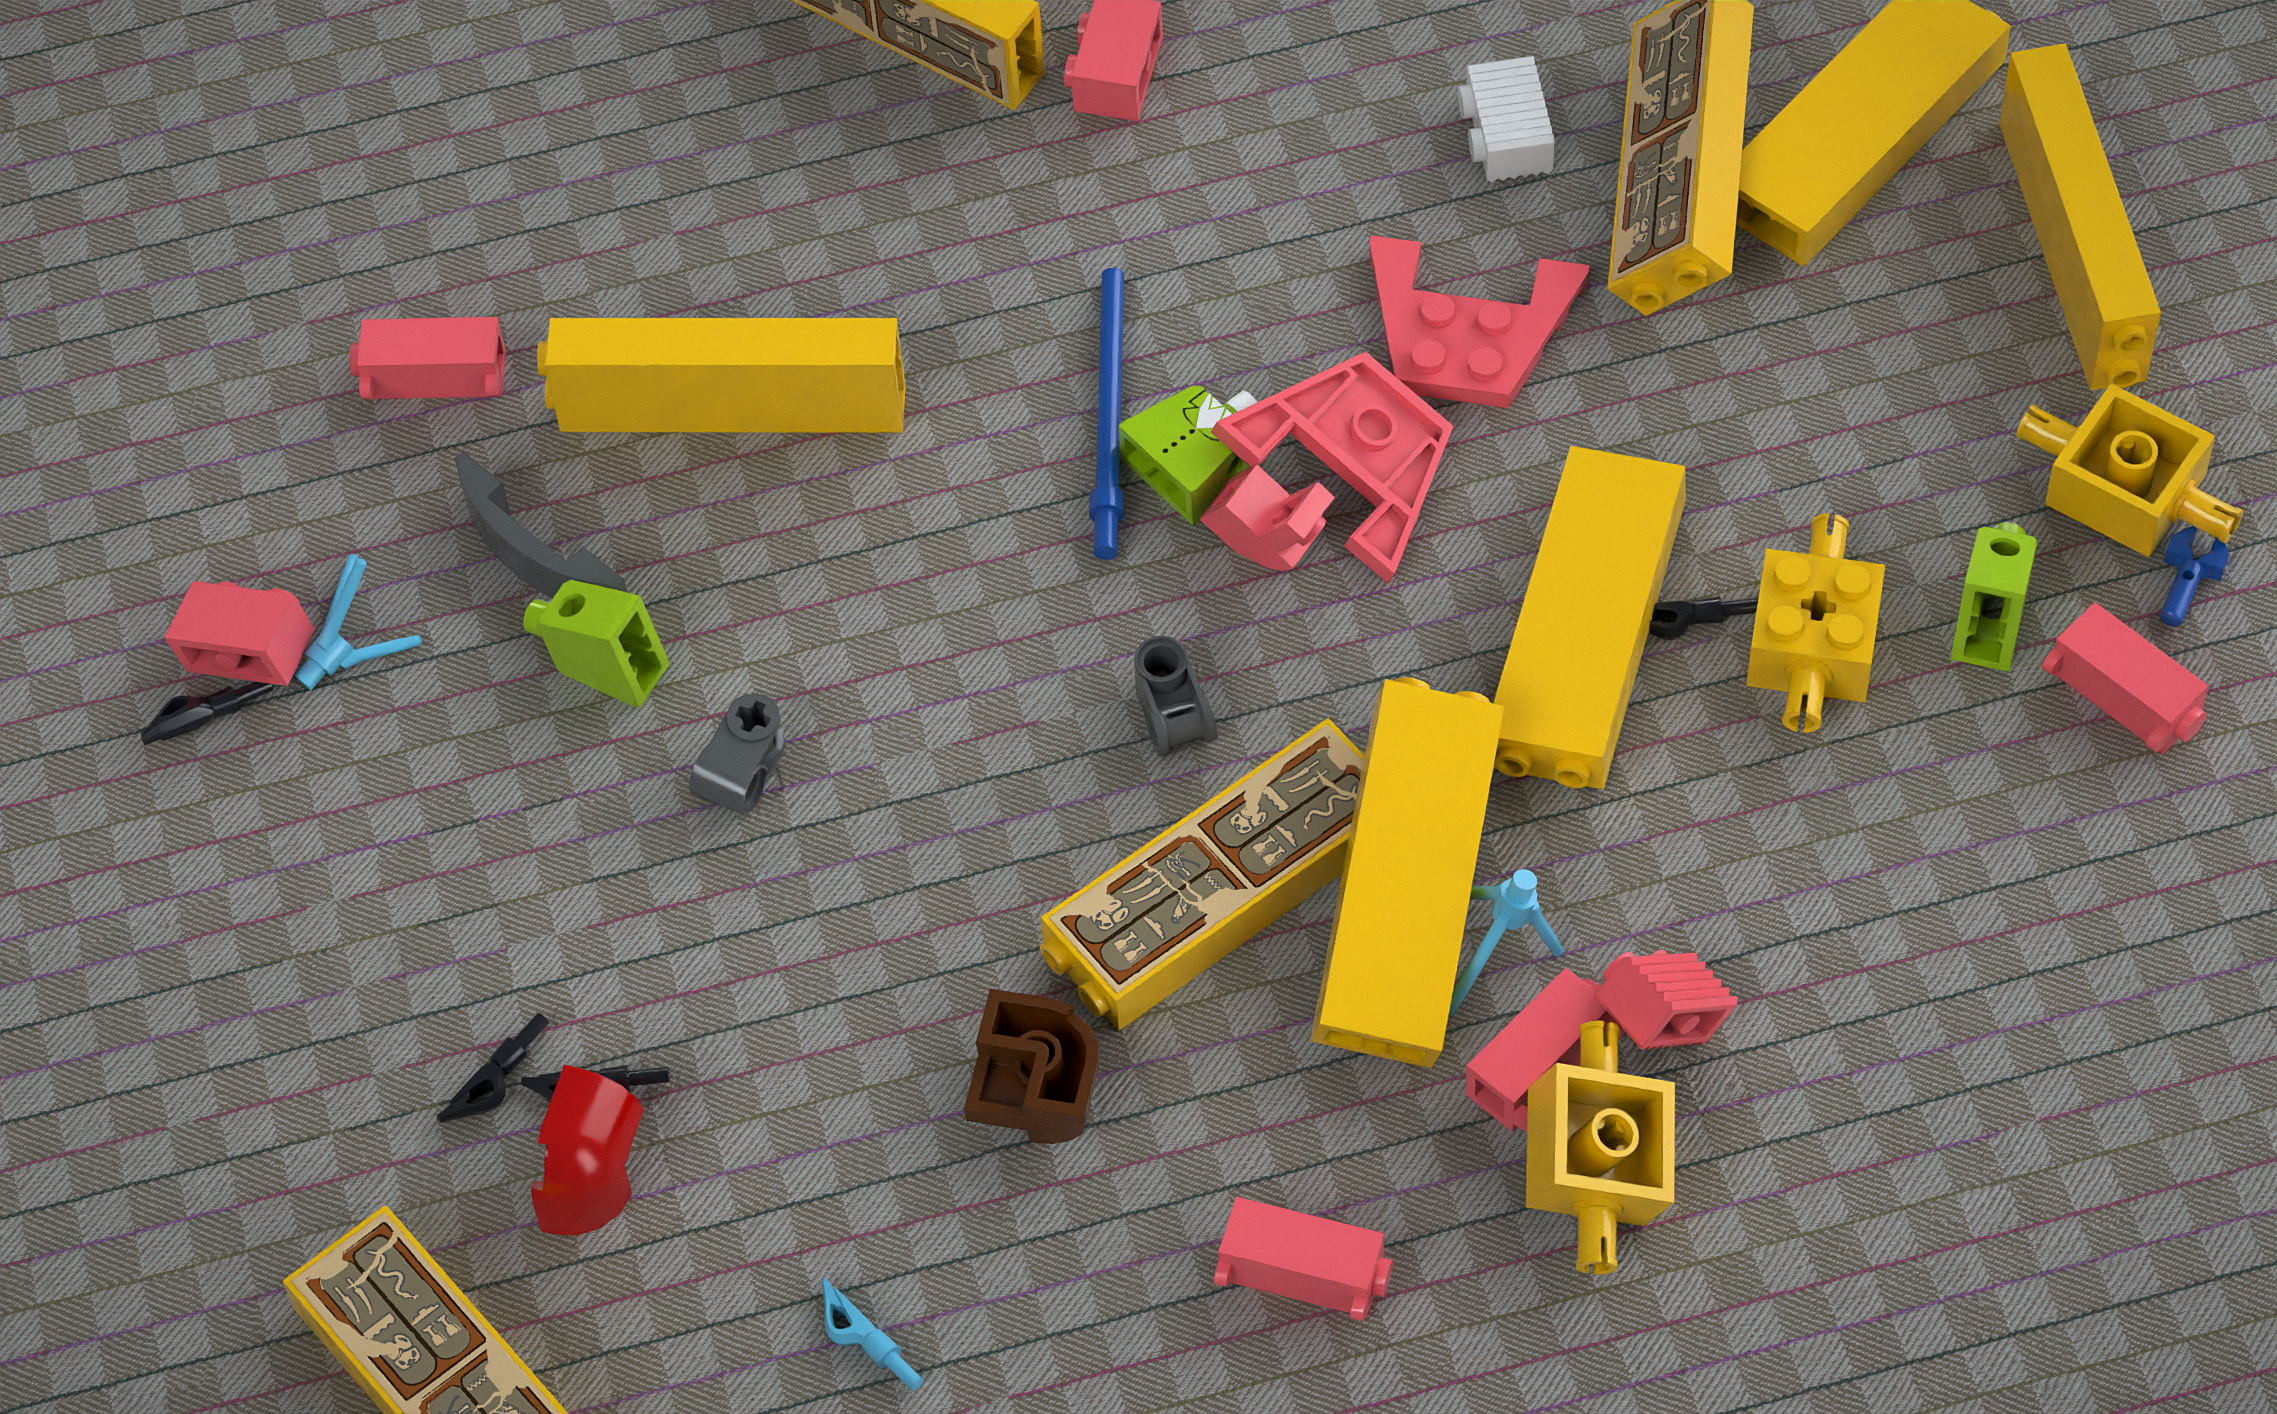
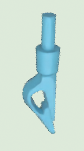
M824 1277L822 1279L825 1308L824 1323L828 1337L840 1346L861 1345L862 1349L880 1369L888 1367L911 1391L917 1390L922 1385L923 1379L899 1356L901 1348L880 1329H876ZM833 1312L838 1316H846L850 1327L837 1329L833 1321Z

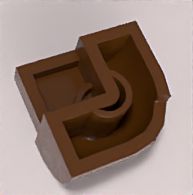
M990 988L976 1039L978 1057L964 1106L966 1121L1026 1130L1030 1143L1055 1144L1075 1139L1083 1133L1099 1070V1040L1096 1039L1091 1026L1074 1012L1073 1005L1048 997Z

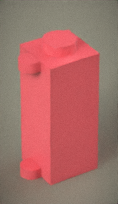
M498 317L361 320L359 342L351 343L349 352L351 375L359 377V394L361 399L502 397L506 348Z
M2096 602L2056 638L2054 649L2046 656L2041 665L2042 669L2051 675L2055 674L2142 739L2145 745L2155 753L2159 752L2163 755L2178 739H2181L2183 742L2189 741L2199 731L2207 717L2203 707L2209 685Z
M1565 968L1466 1065L1465 1095L1513 1132L1517 1127L1527 1131L1528 1087L1556 1063L1573 1066L1580 1065L1579 1026L1585 1022L1600 1020L1604 1021L1603 1032H1607V1024L1612 1022L1620 1028L1618 1039L1625 1033L1621 1026L1596 1000L1595 992L1599 989L1600 985L1591 979L1585 978L1582 980L1568 968Z
M1236 1196L1218 1251L1219 1261L1215 1271L1214 1284L1227 1287L1229 1283L1348 1312L1350 1313V1319L1363 1322L1365 1317H1368L1374 1295L1385 1297L1391 1279L1393 1260L1384 1258V1233Z

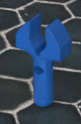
M2194 526L2183 529L2172 536L2164 558V563L2175 566L2178 571L2160 612L2161 621L2172 627L2179 626L2183 622L2200 580L2210 578L2221 581L2229 558L2226 544L2215 537L2211 551L2206 555H2201L2198 560H2193L2191 547L2197 532V528Z

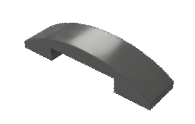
M464 451L455 457L466 506L475 527L490 550L516 576L552 599L563 583L569 580L627 592L625 579L585 547L581 548L568 561H565L510 517L511 514L503 482Z

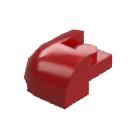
M564 1064L537 1141V1143L546 1145L544 1181H534L531 1187V1195L541 1232L553 1235L578 1236L602 1228L621 1213L630 1198L632 1191L625 1164L628 1160L631 1145L644 1109L638 1099L622 1085L600 1074Z

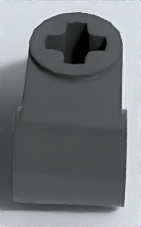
M1164 635L1153 636L1143 641L1137 648L1134 656L1135 687L1157 755L1159 757L1169 755L1171 747L1204 738L1207 742L1217 740V728L1209 700L1204 690L1200 688L1187 651L1182 643L1173 637ZM1158 670H1166L1173 673L1166 677L1151 675V673Z
M758 693L744 694L734 700L710 743L704 747L694 764L689 781V791L692 794L743 815H748L754 809L762 795L767 779L779 758L783 755L785 748L784 734L779 727L781 722L779 708L774 700Z

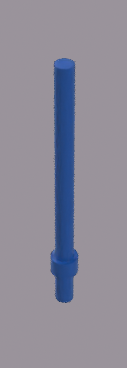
M1108 268L1102 272L1096 488L1090 492L1089 517L1095 522L1094 555L1102 560H1110L1117 556L1118 522L1124 518V493L1119 489L1120 444L1118 425L1121 424L1124 272L1118 268Z

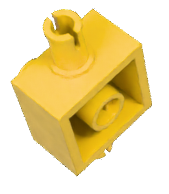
M2110 383L2088 416L2078 427L2041 410L2035 404L2030 406L2028 413H2025L2016 433L2017 438L2026 440L2057 456L2052 465L2045 505L2148 558L2173 522L2177 524L2180 520H2183L2226 544L2230 540L2231 535L2235 533L2242 519L2244 510L2238 507L2235 508L2197 489L2206 477L2215 435Z
M1829 513L1820 514L1813 518L1808 554L1766 548L1746 686L1787 692L1782 722L1786 728L1795 732L1798 730L1799 716L1802 710L1806 711L1803 733L1815 732L1820 728L1824 697L1866 703L1885 565L1844 559L1850 525L1845 518L1836 514L1832 535H1827Z
M1600 1020L1585 1022L1579 1026L1580 1067L1561 1063L1554 1064L1528 1087L1526 1208L1570 1214L1578 1218L1576 1269L1582 1273L1589 1272V1264H1593L1592 1275L1610 1274L1618 1269V1262L1616 1260L1617 1222L1645 1226L1674 1203L1675 1082L1618 1073V1037L1620 1035V1028L1617 1024L1609 1022L1607 1024V1032H1603L1604 1021Z

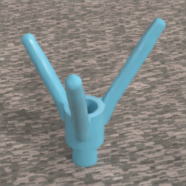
M351 554L347 558L319 637L304 653L308 659L293 675L309 690H312L325 674L332 676L340 666L347 669L362 661L401 652L422 644L421 637L413 635L354 649L338 634L366 568V561L360 559L355 554Z
M1520 869L1514 873L1511 879L1496 886H1472L1469 900L1495 901L1492 907L1494 922L1453 990L1448 1016L1455 1014L1507 929L1515 930L1523 927L1526 922L1531 923L1554 956L1558 957L1563 954V947L1543 917L1539 903L1536 901L1537 892L1535 887L1537 885V878L1531 871Z

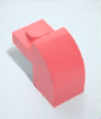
M1256 464L1231 477L1199 520L1240 555L1269 569L1291 570L1296 566L1325 526L1326 519L1321 515L1335 497L1319 482L1290 495Z

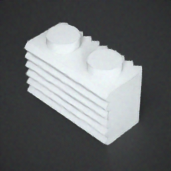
M1534 56L1467 65L1466 85L1458 86V102L1462 119L1472 118L1474 128L1468 130L1469 149L1473 163L1483 161L1487 180L1492 183L1498 178L1504 181L1508 177L1516 179L1521 175L1526 178L1530 174L1537 176L1541 172L1549 174L1553 171L1554 134H1552V126L1550 125L1545 99L1543 98Z

